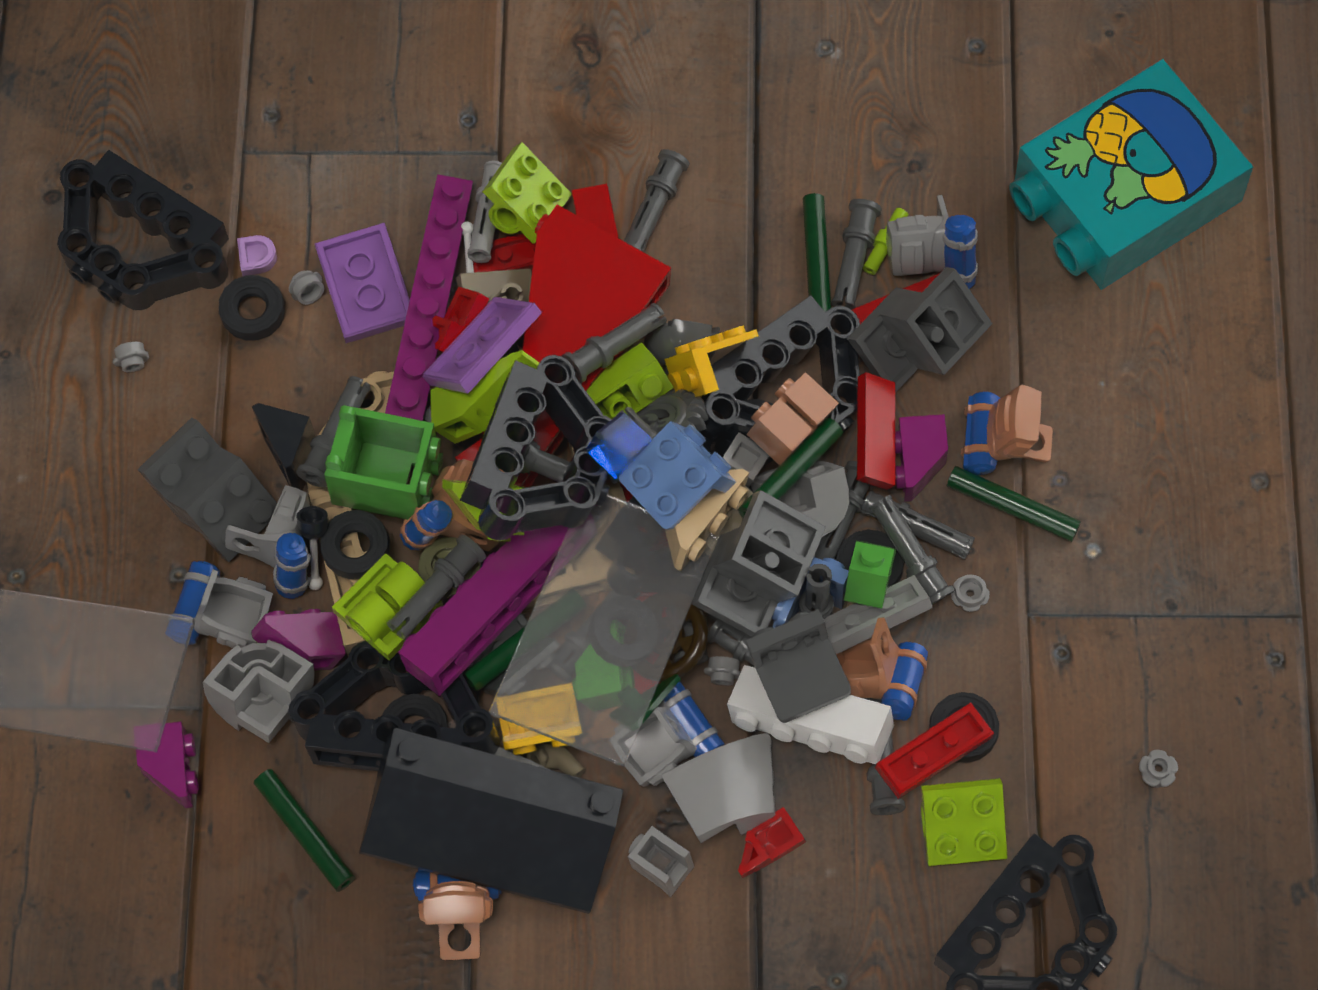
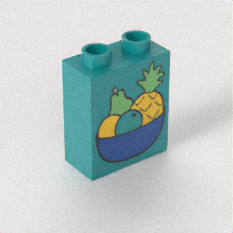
M1162 59L1021 146L1015 179L1010 183L1009 190L1015 205L1028 220L1034 221L1042 216L1057 234V237L1053 239V246L1063 266L1074 276H1078L1086 271L1102 290L1243 201L1253 166L1165 60Z

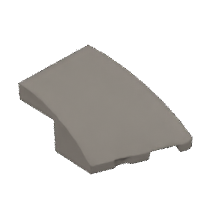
M768 733L750 736L720 746L661 775L700 843L735 824L740 834L743 835L747 830L749 831L775 816V798L773 795L774 771L772 768L771 751L773 743Z

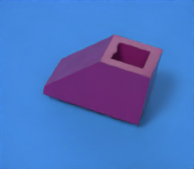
M945 414L899 417L898 431H895V454L900 453L901 466H895L896 489L903 488L904 502L912 501L946 464L948 441Z
M309 609L300 614H286L284 611H273L265 614L251 631L252 638L258 643H267V640L279 643L313 663L314 671L333 669L345 655L338 618L333 612H321L320 609Z
M182 722L134 727L137 766L144 777L184 808H192V794H198L196 771H190L189 757H195L196 755L193 733L188 734Z

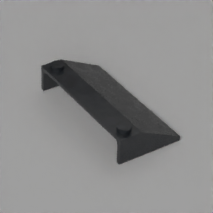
M394 728L384 744L359 854L589 914L616 828L623 789Z

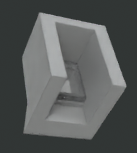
M653 826L650 827L645 835H638L629 848L628 859L631 867L660 887L670 898L694 868L690 852Z

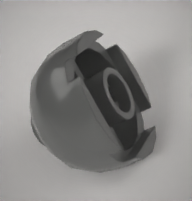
M672 319V321H668L665 325L644 336V346L653 354L660 365L666 366L664 359L677 355L675 347L718 334L720 328H712V325ZM715 351L707 353L709 360H711ZM667 366L665 367V374H669Z

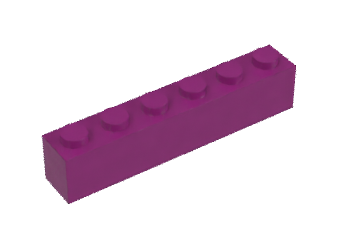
M589 514L584 524L576 528L558 525L524 531V535H513L511 541H507L497 552L491 553L483 562L482 567L470 579L465 580L462 585H459L456 594L444 606L435 609L429 621L417 633L410 635L405 640L398 653L406 671L440 696L597 535L592 514Z

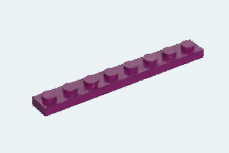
M437 174L385 414L424 420L430 385L422 376L436 361L438 350L435 349V342L439 339V329L433 326L432 318L434 316L444 318L446 314L463 229L461 225L466 220L473 181Z

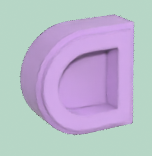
M261 235L237 238L240 267L243 276L262 274L273 268L277 261V252L269 238Z

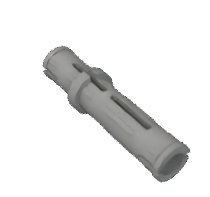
M488 161L484 164L482 184L476 191L475 199L478 205L467 254L470 260L477 263H486L491 259L490 254L496 227L489 219V210L494 203L482 191L501 166L502 162Z

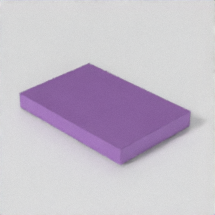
M385 223L315 243L319 261L346 343L404 326L410 299Z
M494 297L425 371L422 377L430 386L468 394L541 315V310L532 302Z

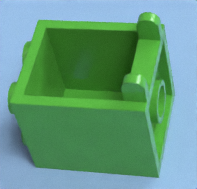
M345 405L341 406L339 411L340 420L331 453L327 455L325 462L326 471L324 476L331 503L333 505L409 519L414 514L416 507L420 508L423 504L433 501L434 495L432 494V487H430L433 475L439 476L443 464V453H439L441 438H436L434 423ZM412 466H415V467H414V470H413V474H412V478H411L410 485H407V484H408L409 477H410V473H411Z

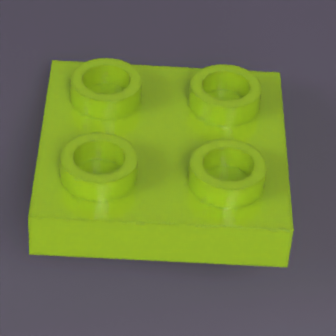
M523 142L513 147L482 191L494 203L489 210V219L492 224L500 231L508 234H515L521 231L532 244L536 242L537 234L535 233V228L540 218L544 214L550 215L557 204L563 207L572 194Z
M385 553L332 606L334 614L390 661L405 642L396 633L406 624V621L404 620L394 631L388 627L387 622L396 615L425 582L409 565L402 561L397 563ZM441 600L422 619L409 636L417 633L429 621L434 610L443 606Z
M1000 778L921 786V820L928 866L1007 859L1003 783Z

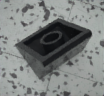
M261 403L253 405L252 409L261 434L288 485L303 491L306 481L297 475L296 470L299 465L305 463L312 449L310 443L316 437L310 417Z

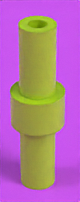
M896 208L889 221L908 217L909 214L902 208ZM887 225L877 233L873 244L874 248L863 266V270L870 275H876L888 254L886 245Z

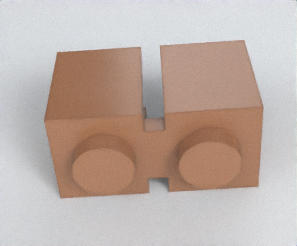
M806 372L796 382L791 378L787 379L774 394L778 400L772 406L766 401L751 417L755 424L747 435L779 465L794 452L803 440L839 404Z

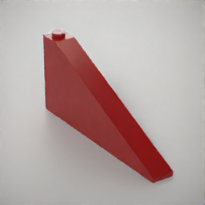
M557 204L550 215L544 214L540 218L535 228L537 237L528 302L535 303L542 313L525 331L523 351L540 362L548 355L562 356L566 352H575L583 347L586 340L591 336H604L646 309L650 304H657L670 286L671 267ZM625 349L613 356V361L619 358ZM598 368L586 376V381L581 384L585 391L606 368ZM544 409L535 426V438L533 441L538 442L537 445H540L539 450L553 455L565 436ZM530 471L529 474L520 473L514 485L524 488L531 487L539 474Z

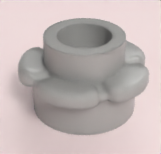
M310 270L300 271L295 274L289 285V292L292 294V298L305 305L317 301L324 292L322 276L318 272Z
M127 342L114 349L116 358L113 359V364L117 367L121 366L124 372L141 370L144 368V363L149 359L148 352L145 351L142 342Z
M965 575L954 582L953 587L955 591L951 593V597L956 606H962L963 610L973 612L979 610L981 605H985L988 602L989 590L986 588L985 581L979 576ZM967 591H972L974 595L968 596Z
M710 657L708 668L704 669V673L711 677V683L733 685L734 679H738L741 673L739 671L740 661L730 657Z
M1152 750L1148 756L1141 758L1139 771L1146 784L1156 788L1167 787L1176 778L1175 773L1178 771V764L1175 758L1168 756L1165 751ZM1155 766H1161L1162 771H1156Z

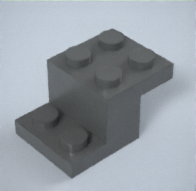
M946 267L922 293L896 287L847 339L873 375L895 382L896 393L917 369L945 375L993 323L957 270Z
M194 418L188 420L137 469L178 519L200 532L220 557L227 562L239 553L225 547V531L227 526L231 525L258 534L270 522L277 502L242 459L219 447L201 423ZM235 538L245 546L249 543L248 540Z
M761 490L755 492L740 527L720 535L691 604L752 637L758 630L768 627L779 602L799 595L826 527Z

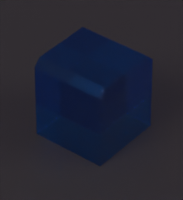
M620 412L596 432L586 449L588 454L617 480L648 446L652 438L626 413Z

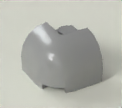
M825 461L815 462L814 467L809 468L779 501L824 525L826 529L823 536L834 531L842 522L849 506V488L844 467ZM777 468L757 474L751 483L753 492Z
M267 640V643H252L243 647L236 645L203 681L204 693L215 712L238 731L244 727L270 743L288 719L292 721L289 714L290 702L298 693L310 690L313 687L314 667L313 663L271 640Z

